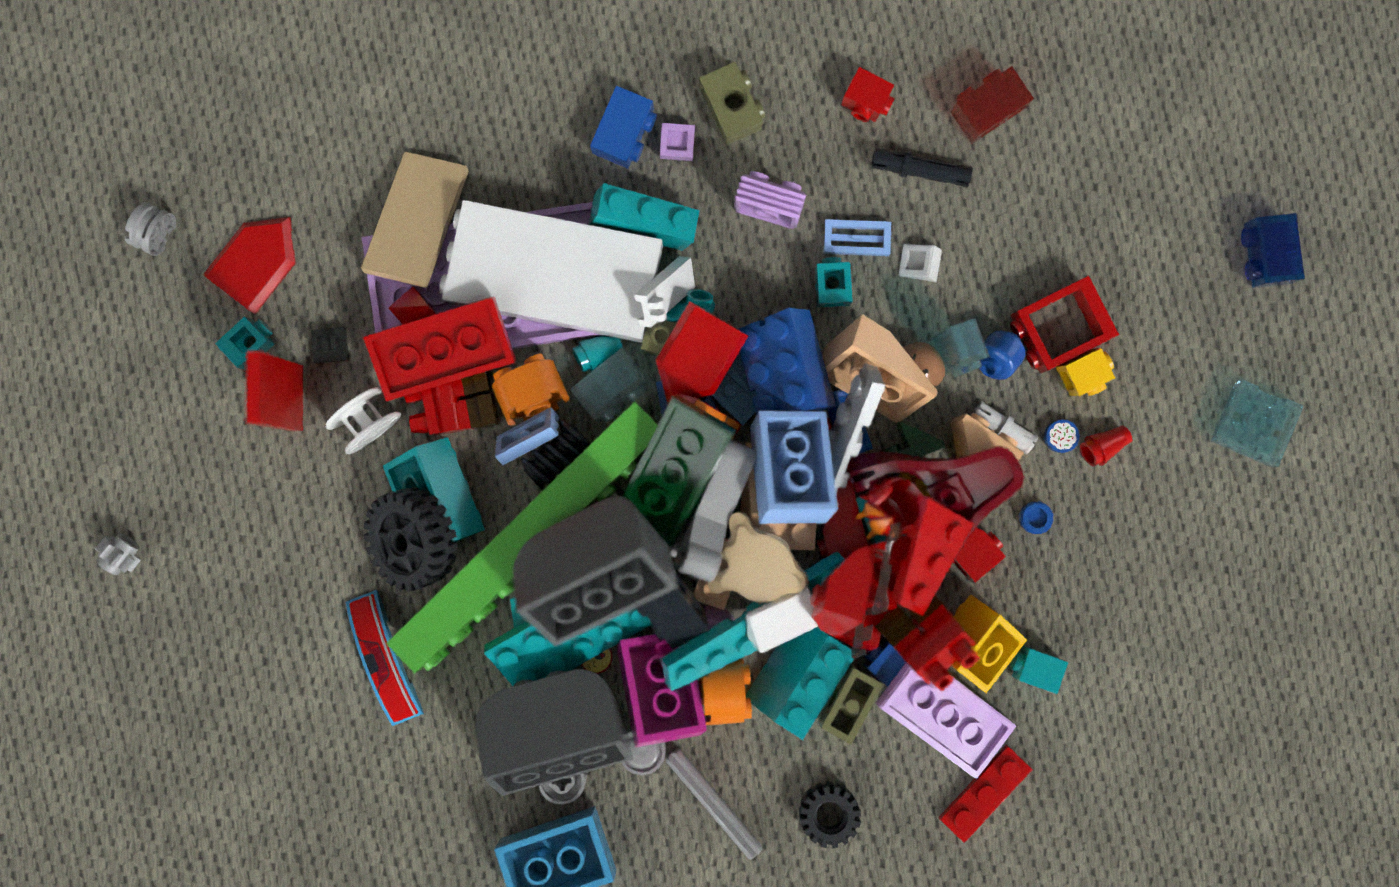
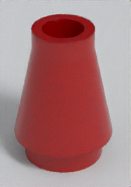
M1121 425L1115 429L1086 436L1084 442L1080 444V452L1090 466H1103L1126 445L1130 444L1133 438L1128 428Z

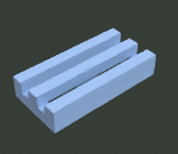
M825 219L824 254L890 255L891 222ZM832 228L884 230L883 236L832 234ZM831 241L883 243V247L831 246Z
M550 407L498 435L496 438L495 458L502 465H505L557 437L558 431L556 429L559 427L557 423L559 415Z

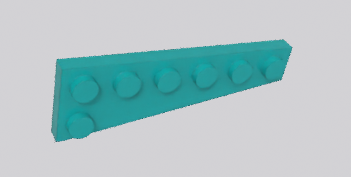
M838 552L831 554L804 571L808 577L806 587L809 589L810 595H812L814 587L816 585L821 586L822 582L844 560ZM754 601L745 607L746 610L739 618L734 621L730 619L723 620L708 632L702 633L661 658L664 680L669 689L673 691L690 684L702 676L719 670L725 665L757 651L756 647L747 637L746 614L770 602L759 604Z

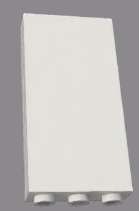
M463 200L461 209H457L454 215L453 228L457 229L455 240L450 242L447 248L446 260L450 262L447 275L443 274L440 281L439 292L443 294L442 299L446 303L463 306L495 296L501 315L643 342L646 326H639V319L643 316L641 302L635 301L634 294L657 276L663 249L662 239Z

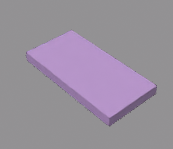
M907 662L875 703L975 779L980 776L1016 727L1014 723L955 678L949 687L944 691H940L932 684L928 685L921 679Z

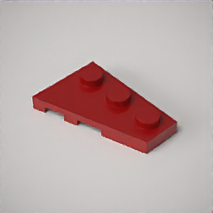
M919 493L916 506L920 507L917 523L911 524L908 537L912 538L908 556L901 561L891 599L923 616L974 524Z

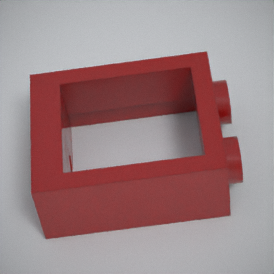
M1089 275L1010 315L1013 320L1010 322L1012 332L1020 339H1023L1028 349L1025 352L1026 359L1031 368L1038 369L1040 374L1119 335ZM1073 294L1094 338L1051 359L1029 315Z

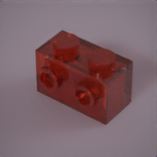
M1013 66L1003 72L1000 69H996L982 80L984 83L976 90L969 87L955 98L957 102L950 113L972 144L1025 110L1034 100V97Z

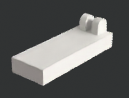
M679 256L634 294L635 301L641 302L643 316L639 319V326L652 327L656 322L664 321L666 313L687 295L689 290L695 288L691 257Z

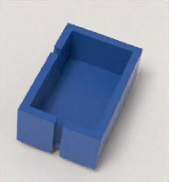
M787 308L765 317V321L758 320L739 328V330L749 335L740 350V355L749 389L757 393V396L752 397L756 415L759 411L821 412L836 407L810 310Z

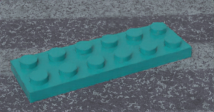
M634 608L557 646H554L533 625L525 621L485 644L484 654L514 687V684L521 680L536 681L547 678L546 676L549 673L558 670L568 672L615 646L620 640L627 639L650 626L651 621L647 616L642 617Z

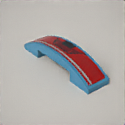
M378 590L346 601L347 613L360 658L375 695L391 725L394 726L424 714L414 685L409 682L401 659L386 644L392 638L387 624L389 619Z

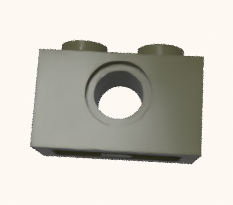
M736 62L699 77V88L726 145L762 130V119L765 118L764 109L758 99L753 101L749 92L752 85L745 70L740 71ZM735 97L741 100L742 105L739 108L731 109L725 104V101Z
M851 664L818 719L821 729L852 745L884 684L878 678Z

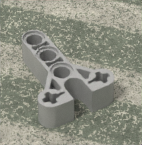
M732 440L730 441L676 544L672 547L669 546L671 556L675 557L673 563L678 571L708 582L713 581L717 575L721 564V550L726 527L754 466L756 450Z

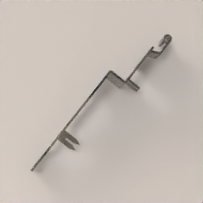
M900 522L891 524L886 550L875 549L877 552L884 554H874L876 557L883 559L874 606L866 608L864 620L868 614L875 615L888 610L887 586L892 567L891 564L888 565L892 543L898 539ZM864 620L856 626L851 652L852 658L865 655V649H862L863 642L870 640L874 625L863 627Z

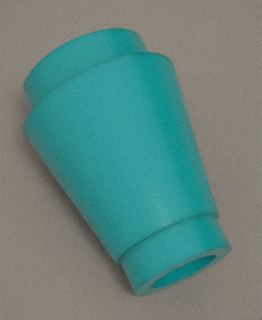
M602 335L579 341L578 346L572 348V352L582 372L589 369L593 372L624 348L620 338Z

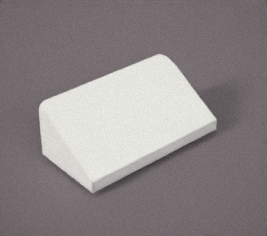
M805 587L799 593L787 594L746 614L747 637L760 653L818 626L812 618L814 606L810 604L811 595L809 589Z

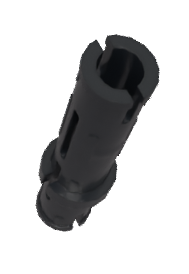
M875 147L871 161L872 169L898 173L899 177L906 178L908 175L950 183L968 188L973 172V167L923 158L912 155V152L906 150L904 153Z

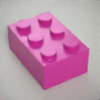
M655 634L620 640L616 648L634 747L700 736L705 733L707 728L697 679L673 691L665 683L661 658L674 651L665 639L659 640Z

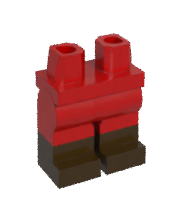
M489 371L404 396L408 404L423 401L425 413L409 416L411 432L414 434L429 433L430 435L437 436L499 425L494 396L486 394L493 392ZM480 395V396H477V397H475V398L460 400L461 398H466V397H471V396Z
M935 594L923 616L906 608L925 630L924 633L899 606L892 610L875 627L921 679L928 685L932 684L940 691H944L954 680L947 670L951 665L958 661L964 669L972 667L980 657L973 647L976 643Z

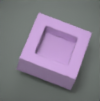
M662 123L660 159L693 161L695 125Z

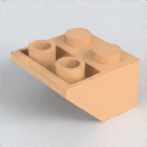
M972 413L971 416L968 414L958 416L950 423L957 457L980 452L995 446L1008 448L1014 453L1018 461L1024 454V452L1016 448L1018 445L1016 440L1002 432L997 435L988 429L990 423L977 414Z

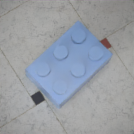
M759 411L750 426L752 449L756 450L754 477L759 524L826 523L837 511L826 412Z

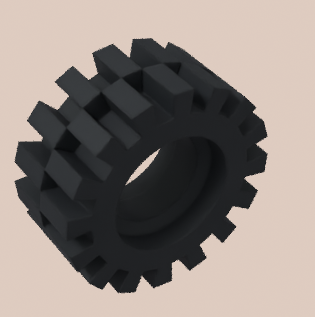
M827 782L824 785L821 783L816 784L814 789L810 788L806 791L807 795L805 798L802 797L800 801L799 816L803 831L806 836L810 837L813 843L816 844L818 842L821 847L827 848V845H832V848H839L838 843L843 842L846 845L849 843L848 838L850 836L853 838L856 836V828H860L861 825L859 819L861 816L860 808L849 789H845L843 785L839 783L835 785L833 782ZM826 802H834L842 808V818L835 826L827 827L817 820V811Z

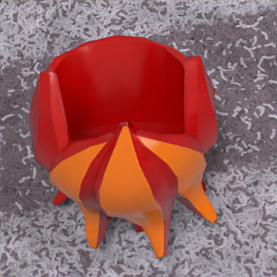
M898 476L883 480L880 484H874L867 494L859 495L860 498L867 500V502L865 503V509L856 516V519L869 518L868 524L871 527V531L866 537L867 539L876 535H886L885 540L888 541L892 540V538H899L902 534L909 535L911 524L917 523L920 507L916 506L919 493L922 494L915 480L912 482L909 479H902Z

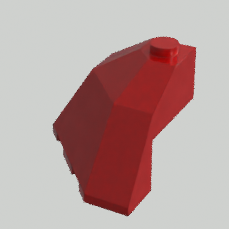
M906 535L856 549L830 573L821 586L816 585L811 595L810 604L814 606L812 618L818 627L825 633L861 652L868 653L878 648L881 633L875 625L884 618L885 614L897 608V602L891 598L901 561L908 556L912 538Z

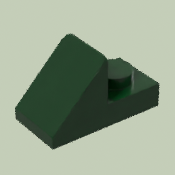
M898 422L895 424L905 448L900 449L899 444L880 450V452L922 457L946 446L944 441L903 422Z

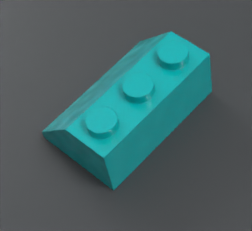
M448 437L416 446L383 465L392 491L416 487L419 490L424 489L428 491L429 496L434 495L439 499L436 506L444 505L447 510L443 514L444 517L450 516L453 522L448 525L449 530L456 531L457 537L451 539V542H459L485 530L481 514L475 506L469 491V484L463 476L457 461L456 452L452 448Z
M817 626L776 646L746 693V698H750L751 704L772 721L803 740L857 653Z

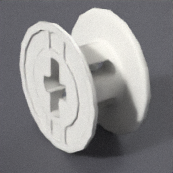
M380 387L371 388L353 398L327 421L326 429L332 430L345 424L355 437L345 448L346 454L355 453L371 444L390 429L401 417V413L397 411L382 417L373 406V403L381 395L382 389ZM367 409H370L378 418L376 421H372L365 412ZM355 420L362 428V431L356 432L351 426L350 421Z

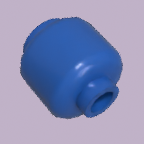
M1002 330L994 331L978 347L975 361L978 368L987 377L1005 380L1012 376L1022 364L1025 358V348L1021 339L1016 334Z

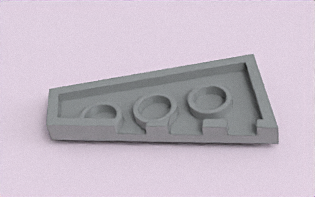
M865 363L859 375L853 378L850 392L845 402L839 405L836 419L831 429L828 430L836 493L839 487H846L850 477L849 473L846 472L851 455L858 456L862 446V426H870L885 388L877 366Z

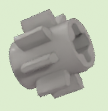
M118 533L116 537L112 535L110 538L105 536L95 547V550L100 552L96 562L105 571L114 575H118L121 571L123 573H126L127 570L132 572L141 561V558L136 556L140 546L133 539L121 533Z

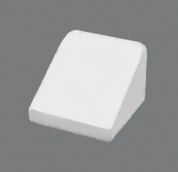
M903 244L898 276L937 282L942 250L935 245Z

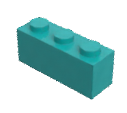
M603 183L594 194L588 225L662 239L664 247L683 251L694 242L700 210Z

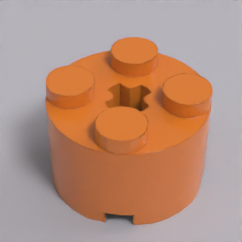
M536 354L527 358L524 361L525 365L513 370L511 367H507L493 374L495 382L492 384V389L506 422L510 426L517 425L514 419L523 418L526 421L550 407L556 411L559 409L557 402L563 399L566 404L570 399L554 361L545 359L543 354Z
M743 658L697 679L701 702L704 705L706 725L743 723L744 719L752 717L751 700L746 698L745 685L750 684L749 664H744Z

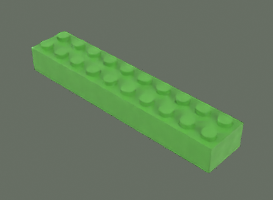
M634 402L386 644L414 673L423 668L430 671L433 667L439 665L450 654L446 649L449 645L454 647L456 644H460L474 630L470 626L474 621L479 623L482 619H486L498 607L494 603L498 597L503 599L515 591L513 566L516 556L523 545L537 533L594 505L597 501L600 502L610 498L617 491L614 484L621 477L628 480L633 476L639 464L638 461L642 458L658 425Z

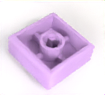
M750 171L749 175L741 176L735 196L734 209L737 213L794 229L797 227L806 195L801 191L802 187L796 183L782 181L781 185L769 182V176L760 172Z

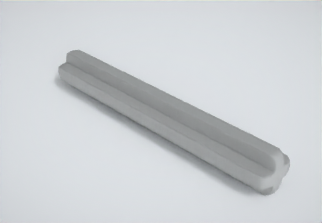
M676 748L671 751L666 757V763L748 859L756 857L762 850L760 842L681 749Z

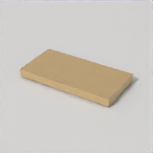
M404 152L361 266L364 273L420 287H428L469 172L466 165Z

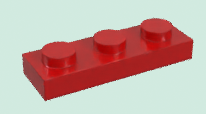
M1005 745L989 762L977 779L974 778L938 818L965 843L1033 769L1009 746Z

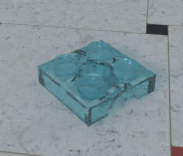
M1243 379L1237 380L1213 433L1211 442L1269 467H1279L1304 406L1289 399L1266 394L1259 390V386ZM1234 411L1242 414L1240 421L1232 418ZM1276 430L1281 431L1278 438L1272 436Z

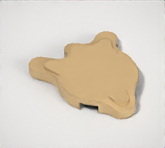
M739 511L732 514L729 519L731 537L723 543L721 558L727 561L728 566L726 569L718 572L713 581L708 582L710 591L717 594L735 591L749 600L767 603L775 601L788 593H799L805 589L808 577L799 567L798 562L794 561L793 555L788 549L790 547L789 544L772 533L757 529L746 513Z

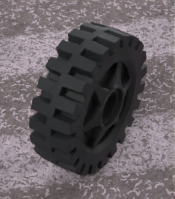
M416 487L393 491L377 498L378 500L370 505L372 509H369L366 513V517L369 520L364 521V529L369 532L364 534V541L370 542L371 546L367 547L366 550L368 555L373 554L375 557L371 560L373 567L380 566L378 574L381 578L387 577L386 582L389 585H396V589H406V591L418 590L445 578L446 574L452 570L450 565L455 563L456 556L452 553L457 551V543L451 542V539L457 536L455 530H449L448 525L453 522L450 516L444 517L443 514L447 511L444 505L436 506L439 499L434 495L429 496L428 491L424 489L419 490Z

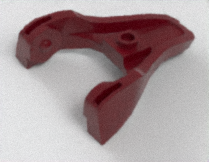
M995 446L980 452L954 458H924L892 452L867 453L857 457L851 456L846 471L850 475L849 480L856 492H861L868 488L871 489L874 484H878L888 477L889 473L906 472L916 476L927 486V491L933 501L974 524L964 543L979 523L995 508L1012 497L1023 487L1024 472L1020 462L1013 452L1002 446Z

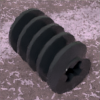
M561 420L559 425L562 433H558V436L552 439V443L546 442L542 444V452L535 449L531 450L532 462L523 457L520 459L525 473L542 490L545 489L544 481L550 484L555 480L554 472L560 475L565 470L563 463L570 465L574 461L572 455L579 456L584 451L582 448L583 444L588 447L591 445L573 424L570 425Z

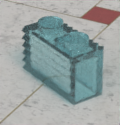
M975 318L951 326L933 336L930 340L944 361L945 374L952 372L954 378L981 368L980 361L990 357Z

